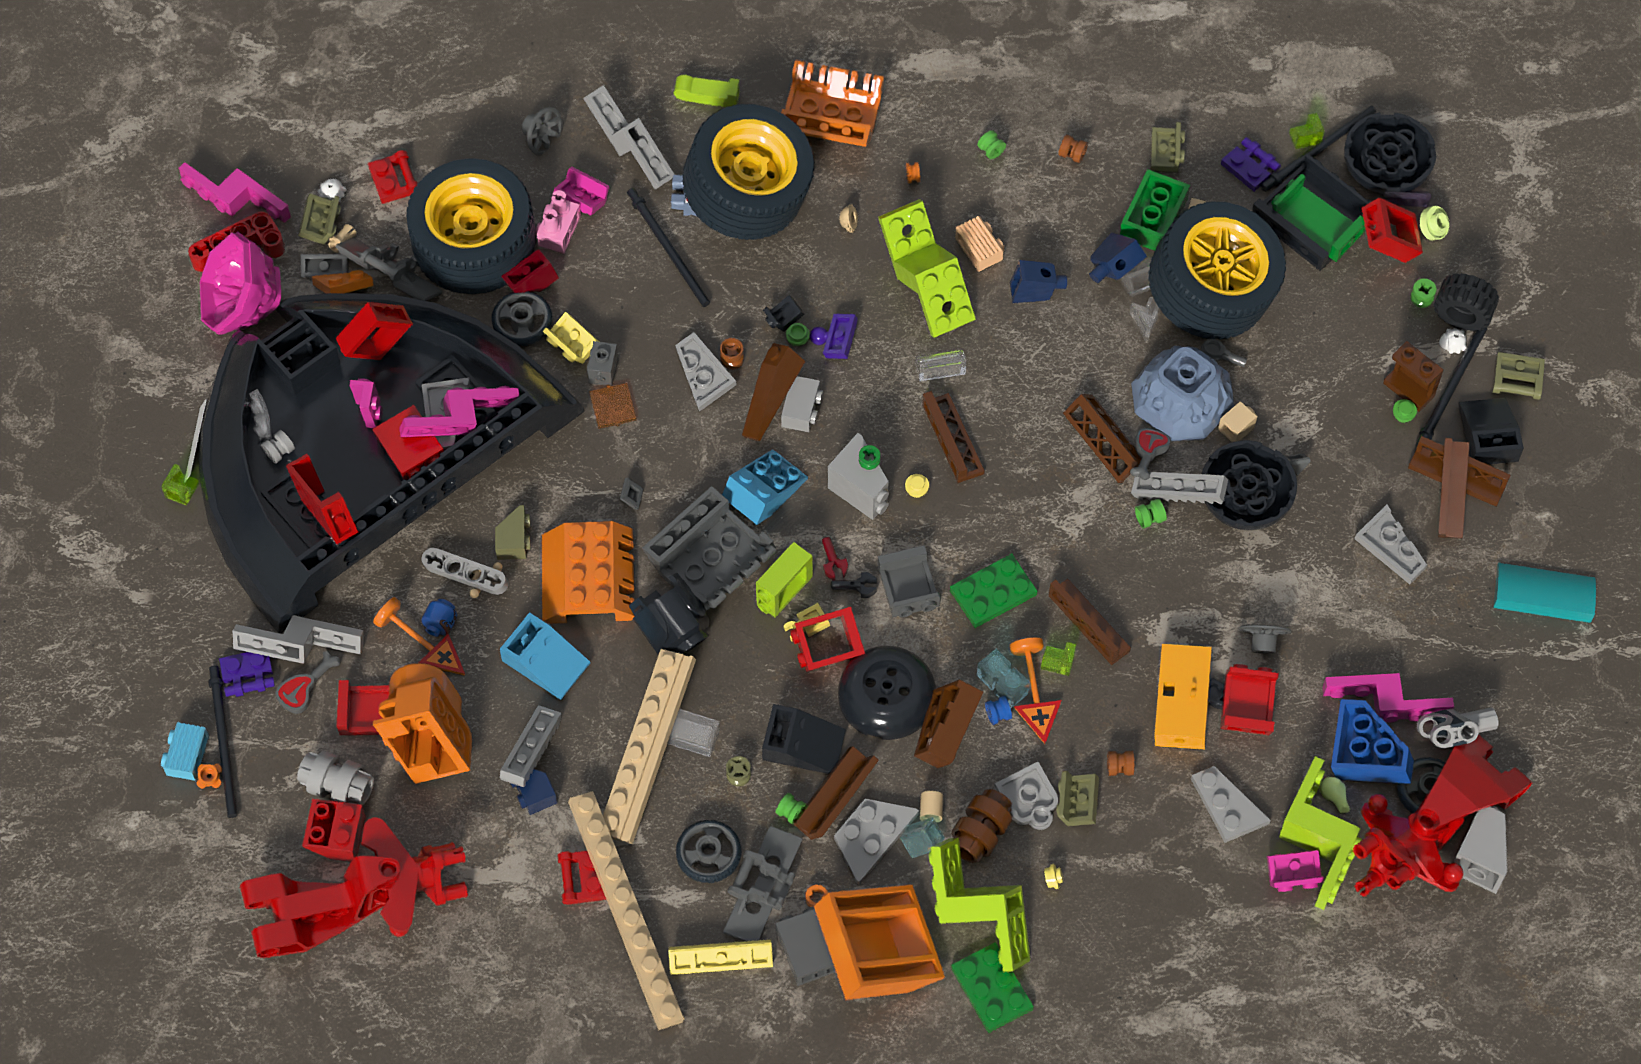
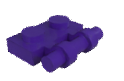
M1246 137L1241 144L1247 149L1242 151L1236 146L1221 159V165L1255 192L1263 182L1269 179L1270 173L1267 169L1270 167L1276 172L1281 167V164L1276 161V157L1271 153L1267 154L1262 150L1258 142L1251 141ZM1255 155V156H1257L1262 162H1260V163L1258 164V163H1257L1255 160H1253L1251 157Z
M246 652L219 658L224 684L233 682L232 686L224 687L226 697L233 695L240 697L244 696L246 692L256 690L263 692L266 691V688L275 686L273 677L265 679L263 677L264 675L273 674L270 656ZM250 678H255V681L242 683L241 681Z

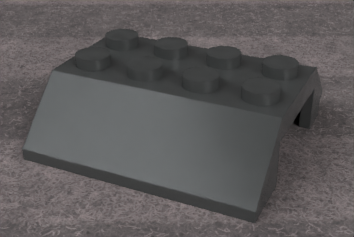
M712 486L642 547V550L660 576L672 587H675L669 577L678 573L705 610L718 606L726 598L725 593L731 594L744 582L743 577H750L761 567L760 562L765 563L777 552L773 540L764 532L758 536L729 510V501Z

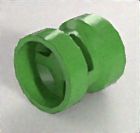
M1160 499L1152 500L1148 505L1141 504L1135 507L1136 518L1143 529L1150 527L1154 522L1161 523L1167 519Z

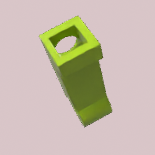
M687 75L677 77L674 89V96L680 100L720 107L737 105L740 93L739 79L730 78V82L692 78Z

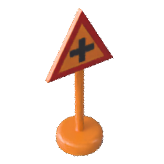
M396 597L387 601L379 610L373 620L376 626L382 628L392 620L430 651L418 663L429 664L440 670L465 676L449 634L435 647L432 646L396 616L401 606V602Z
M1036 637L1025 638L1012 642L1009 646L1010 652L1013 655L1026 657L1034 704L1014 706V709L1045 744L1062 700L1040 703L1031 654L1038 653L1043 649V639Z

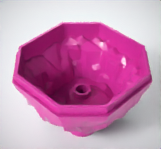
M241 233L229 234L209 253L200 279L201 321L217 334H226L234 330L242 331L252 325H257L260 320L266 318L278 307L281 300L279 267L274 266V260L263 253L260 247Z

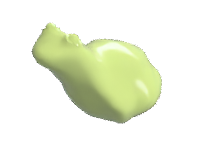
M1326 777L1319 787L1320 793L1325 799L1332 801L1340 813H1348L1350 807L1346 798L1345 784L1338 778Z

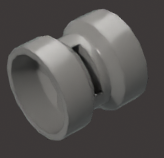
M282 430L274 434V439L266 440L261 444L263 451L274 463L279 462L282 459V455L290 453L295 449L292 441Z

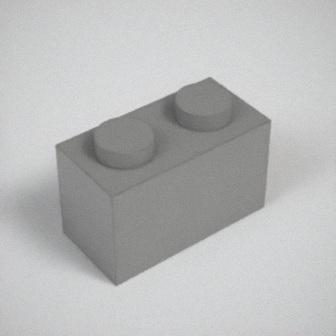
M796 377L786 396L781 415L782 427L809 432L811 424H816L818 411L815 410L816 404H821L823 390H820L819 380Z

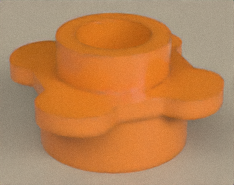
M201 764L198 766L199 780L197 781V786L204 789L206 786L218 788L221 786L220 773L222 767L219 764Z

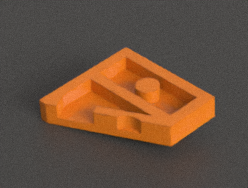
M362 270L312 276L313 286L324 293H348L374 286L373 278Z

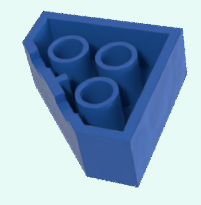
M1341 699L1331 763L1335 777L1340 780L1411 784L1414 760L1406 744L1394 734L1393 730L1374 712L1366 700Z

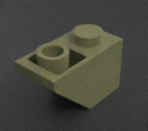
M519 505L495 527L497 560L526 559V550H531L530 535L526 536V528H531L530 514L525 512L524 505Z

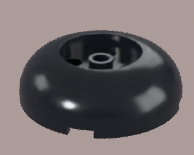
M1380 112L1362 118L1349 131L1344 146L1346 166L1353 178L1366 189L1383 195H1400L1418 188L1430 176L1437 157L1435 142L1430 132L1412 117L1395 112L1394 115H1381ZM1406 156L1407 159L1403 162L1400 160V157Z
M1243 440L1228 443L1211 454L1201 474L1224 475L1228 479L1222 504L1217 502L1211 504L1205 501L1206 507L1214 517L1232 528L1252 531L1274 525L1289 512L1297 493V478L1289 460L1277 449L1274 451L1263 446V443L1258 441ZM1229 480L1236 481L1237 485L1230 487ZM1260 494H1264L1267 497L1261 496L1260 498H1258L1257 496ZM1237 500H1241V501H1243L1245 504H1244V505H1240V504H1237L1236 501H1237Z
M877 646L865 650L863 655L854 657L845 667L838 685V702L845 719L860 733L866 736L880 737L882 740L900 739L913 734L923 726L936 684L929 667L913 652L896 646ZM895 671L897 672V674L895 676H889L887 672ZM873 681L876 683L874 687H867L865 684L872 683ZM905 688L909 694L902 696L899 690ZM880 700L882 703H886L888 705H881L877 702Z

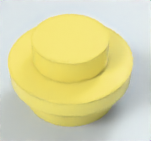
M914 474L907 478L905 489L913 497H922L929 490V481L921 474Z
M1050 864V867L1044 868L1048 888L1054 887L1059 889L1060 883H1063L1061 868H1056L1055 864Z

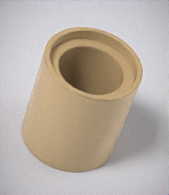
M937 791L921 793L920 819L929 823L942 821V793Z

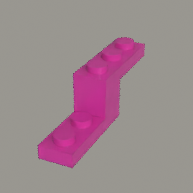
M184 162L179 167L181 182L187 188L192 187L202 199L213 202L215 207L222 213L226 212L233 217L251 200L256 206L265 208L274 219L278 218L285 223L291 217L288 205L238 168L217 186Z
M501 386L496 389H487L486 387L474 389L452 388L447 390L443 399L445 417L440 414L431 417L408 416L403 419L399 428L400 437L467 435L477 425L474 408L506 407L519 397V390L509 386Z
M1400 673L1326 677L1322 687L1323 695L1331 696L1332 698H1341L1345 695L1364 697L1373 694L1375 713L1387 723L1396 722L1399 719L1418 721L1426 714L1454 709L1453 698L1403 700Z

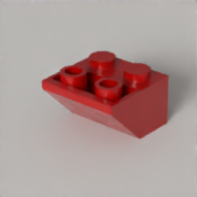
M312 799L302 846L331 860L351 862L353 858L358 856L366 817L363 806L360 804Z

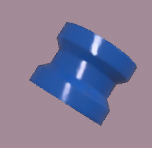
M1005 696L999 697L994 702L991 700L985 702L986 712L992 725L998 724L1003 719L1006 721L1012 719L1011 709Z

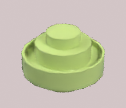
M1439 206L1427 207L1421 213L1420 228L1427 239L1439 240L1448 233L1449 219L1444 209Z

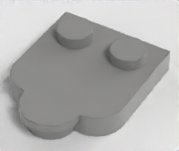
M1039 762L994 784V788L1012 802L1010 815L1014 822L1020 825L1030 824L1036 830H1044L1051 825L1053 820L1052 811L1057 806L1058 796Z

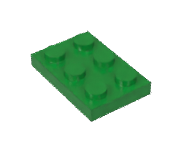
M1013 554L950 586V592L974 628L1037 596L1038 592Z
M996 942L951 965L952 972L988 1033L1029 1013L1034 1008L1014 972H1003V965L999 961L1000 948Z

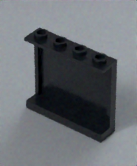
M1307 154L1303 165L1265 200L1262 201L1259 198L1253 204L1252 212L1267 222L1281 241L1321 271L1332 261L1329 258V253L1272 209L1271 203L1277 194L1282 195L1288 183L1292 179L1296 180L1303 174L1305 176L1303 186L1353 222L1360 215L1363 217L1362 207L1371 203V201L1357 193L1354 187L1344 183L1336 173L1326 169L1318 159H1314Z

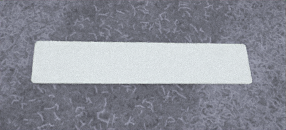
M206 400L200 407L184 483L191 474Z

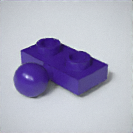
M833 314L829 331L823 327H815L810 332V340L816 345L826 343L823 351L825 358L848 359L858 318L855 314Z

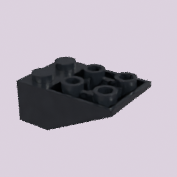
M1506 398L1462 401L1458 403L1466 442H1469V457L1487 465L1519 462L1524 449L1519 426Z
M773 704L762 746V760L830 774L839 762L846 729L797 708Z

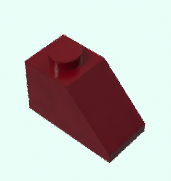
M539 249L501 276L514 293L527 291L541 292L559 279L553 266Z

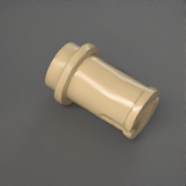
M346 224L335 237L329 239L328 246L333 252L339 253V250L335 248L336 244L357 235L355 229L349 232L353 228L351 225Z

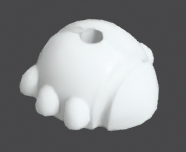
M329 179L320 184L318 193L320 197L328 200L338 196L340 197L339 202H341V198L345 197L344 192L346 188L342 186L339 180Z
M1457 328L1447 329L1446 333L1440 338V346L1444 350H1448L1450 354L1453 352L1459 354L1467 349L1466 336L1463 330H1458Z

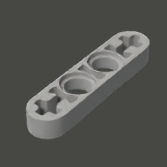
M429 548L422 554L423 565L432 573L495 595L504 593L508 588V579L500 570L437 548ZM435 557H437L438 560L443 563V565L436 561L430 563L429 560L430 558L434 559ZM452 563H460V569L457 572H449V566ZM474 570L481 571V576L477 580H471L469 577ZM487 577L493 581L500 579L501 583L494 586L491 581L487 580Z

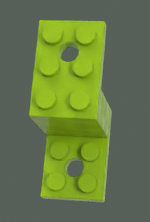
M918 199L879 216L878 219L897 279L918 293L931 336L935 338L976 320L957 257L935 243L923 201ZM911 224V232L904 236L902 234L903 227ZM951 301V309L943 312L942 307L944 303Z
M1314 757L1285 818L1279 838L1306 851L1318 850L1319 857L1333 863L1315 904L1316 907L1324 910L1327 903L1333 904L1339 887L1355 857L1353 846L1358 844L1362 838L1358 837L1361 828L1311 806L1312 799L1317 793L1325 771L1322 770L1324 760Z
M949 838L932 846L929 853V861L933 866L934 872L932 887L936 891L935 912L939 916V923L997 921L996 936L1000 939L999 961L1003 965V972L1014 971L1030 961L1022 885L964 888L959 839Z

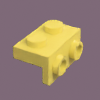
M567 312L562 315L551 330L548 328L543 330L548 336L546 340L555 348H562L564 350L562 355L572 363L577 361L583 364L590 356L593 341L600 342Z

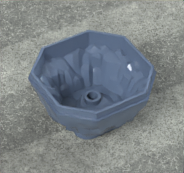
M1173 346L1171 349L1163 350L1144 367L1137 378L1131 383L1136 415L1156 430L1167 434L1171 441L1205 439L1220 423V418L1234 407L1229 372L1219 366L1210 356L1195 347Z

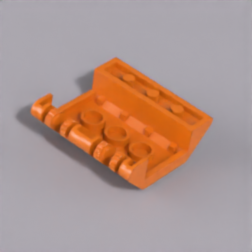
M795 60L791 89L786 107L782 109L781 113L796 123L806 136L866 147L871 141L878 115L884 76L874 75L872 90L870 91L872 74L866 73L863 90L856 89L858 71H852L850 85L848 86L850 70L830 66L826 82L828 67L822 65L819 72V82L812 81L814 63L808 62L804 78L806 62Z
M614 521L563 523L542 534V621L547 624L567 623V615L615 613L616 621L633 620L635 615L629 605L635 600L624 595L634 592V564L632 563L634 556L625 552V550L630 551L634 548L632 528Z

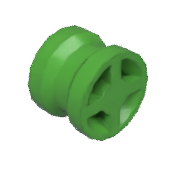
M991 130L979 139L977 146L981 150L986 151V156L989 159H995L1005 150L1006 143L1003 140H999L997 133Z
M1419 279L1414 283L1410 297L1415 306L1426 308L1433 303L1437 291L1434 282L1429 279Z
M787 793L779 803L776 814L785 816L788 822L792 824L804 809L806 803L795 800L794 795Z

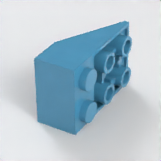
M772 449L730 475L722 495L731 505L758 525L772 516L808 479V476Z
M530 612L500 648L501 658L504 663L560 700L590 664L586 657L550 625Z

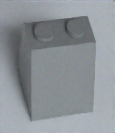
M857 433L828 465V489L873 520L878 514L882 515L889 505V481L879 465L872 470H866L860 466L859 451L864 446H867L862 435ZM867 454L865 455V460L869 461L871 459L872 461L874 456L872 454L868 456Z
M1490 806L1478 810L1454 863L1461 865L1463 868V879L1495 894L1507 873L1505 814L1500 812L1497 807Z

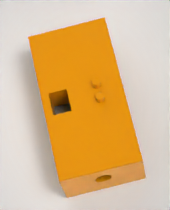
M1162 644L1155 724V746L1205 749L1211 647Z

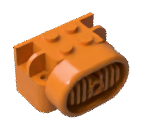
M423 663L408 664L397 669L390 678L389 697L379 706V714L383 719L373 721V725L381 735L384 744L393 752L395 760L401 763L415 784L470 771L472 735L468 724L461 715V696L447 675L439 668Z

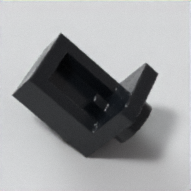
M790 295L773 309L768 307L763 309L767 315L765 318L766 322L773 329L778 328L783 332L804 315L802 309Z

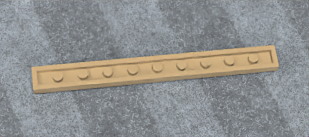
M594 792L572 797L568 801L657 1028L661 1030L680 1024L684 1020Z

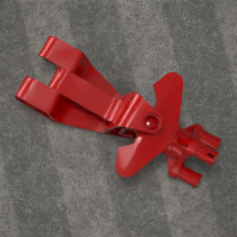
M1478 734L1473 742L1453 748L1432 789L1428 792L1417 811L1409 815L1408 819L1393 816L1392 811L1387 809L1388 801L1385 796L1381 794L1372 795L1361 808V814L1371 830L1365 834L1363 840L1353 846V852L1356 857L1365 859L1371 853L1372 861L1367 875L1355 883L1356 891L1359 892L1362 888H1365L1360 895L1367 896L1375 887H1381L1385 882L1391 889L1397 890L1406 881L1413 880L1416 876L1444 891H1455L1459 886V881L1463 878V868L1457 863L1449 864L1442 862L1439 851L1463 824V817L1496 804L1505 810L1519 799L1533 782L1516 767L1512 768L1509 772H1499L1487 761L1494 752L1492 751L1493 746Z
M371 818L365 822L361 845L372 850L375 856H358L353 858L343 876L344 883L300 882L291 880L282 873L257 877L242 882L240 890L245 909L266 907V910H272L275 923L258 926L252 930L251 933L257 956L259 958L306 952L344 932L382 907L383 909L380 914L389 925L391 933L396 937L406 935L412 924L417 892L424 891L436 906L444 905L446 901L468 897L464 881L448 886L441 884V869L444 866L465 862V853L462 852L464 851L463 847L455 848L453 842L435 847L428 845L421 847L418 857H411L382 819Z

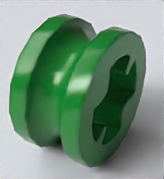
M873 445L861 448L859 451L860 466L866 470L878 467L880 464L879 449ZM865 455H874V460H865Z

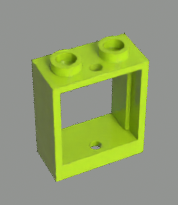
M793 542L756 582L757 606L765 614L770 613L776 617L813 577V556Z

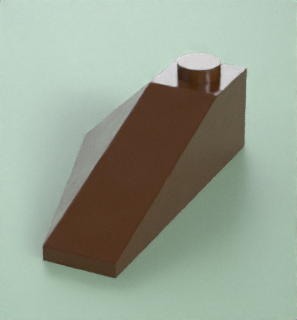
M773 343L761 364L742 436L756 441L762 439L805 363V360L789 346Z

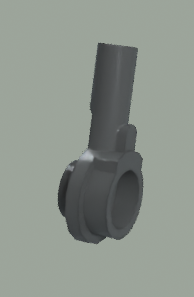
M1209 339L1201 346V351L1215 361L1223 359L1242 367L1245 366L1247 358L1226 350L1225 345L1217 339Z

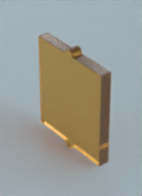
M627 383L616 386L607 385L606 388L589 391L598 429L614 425L619 427L620 424L637 420Z

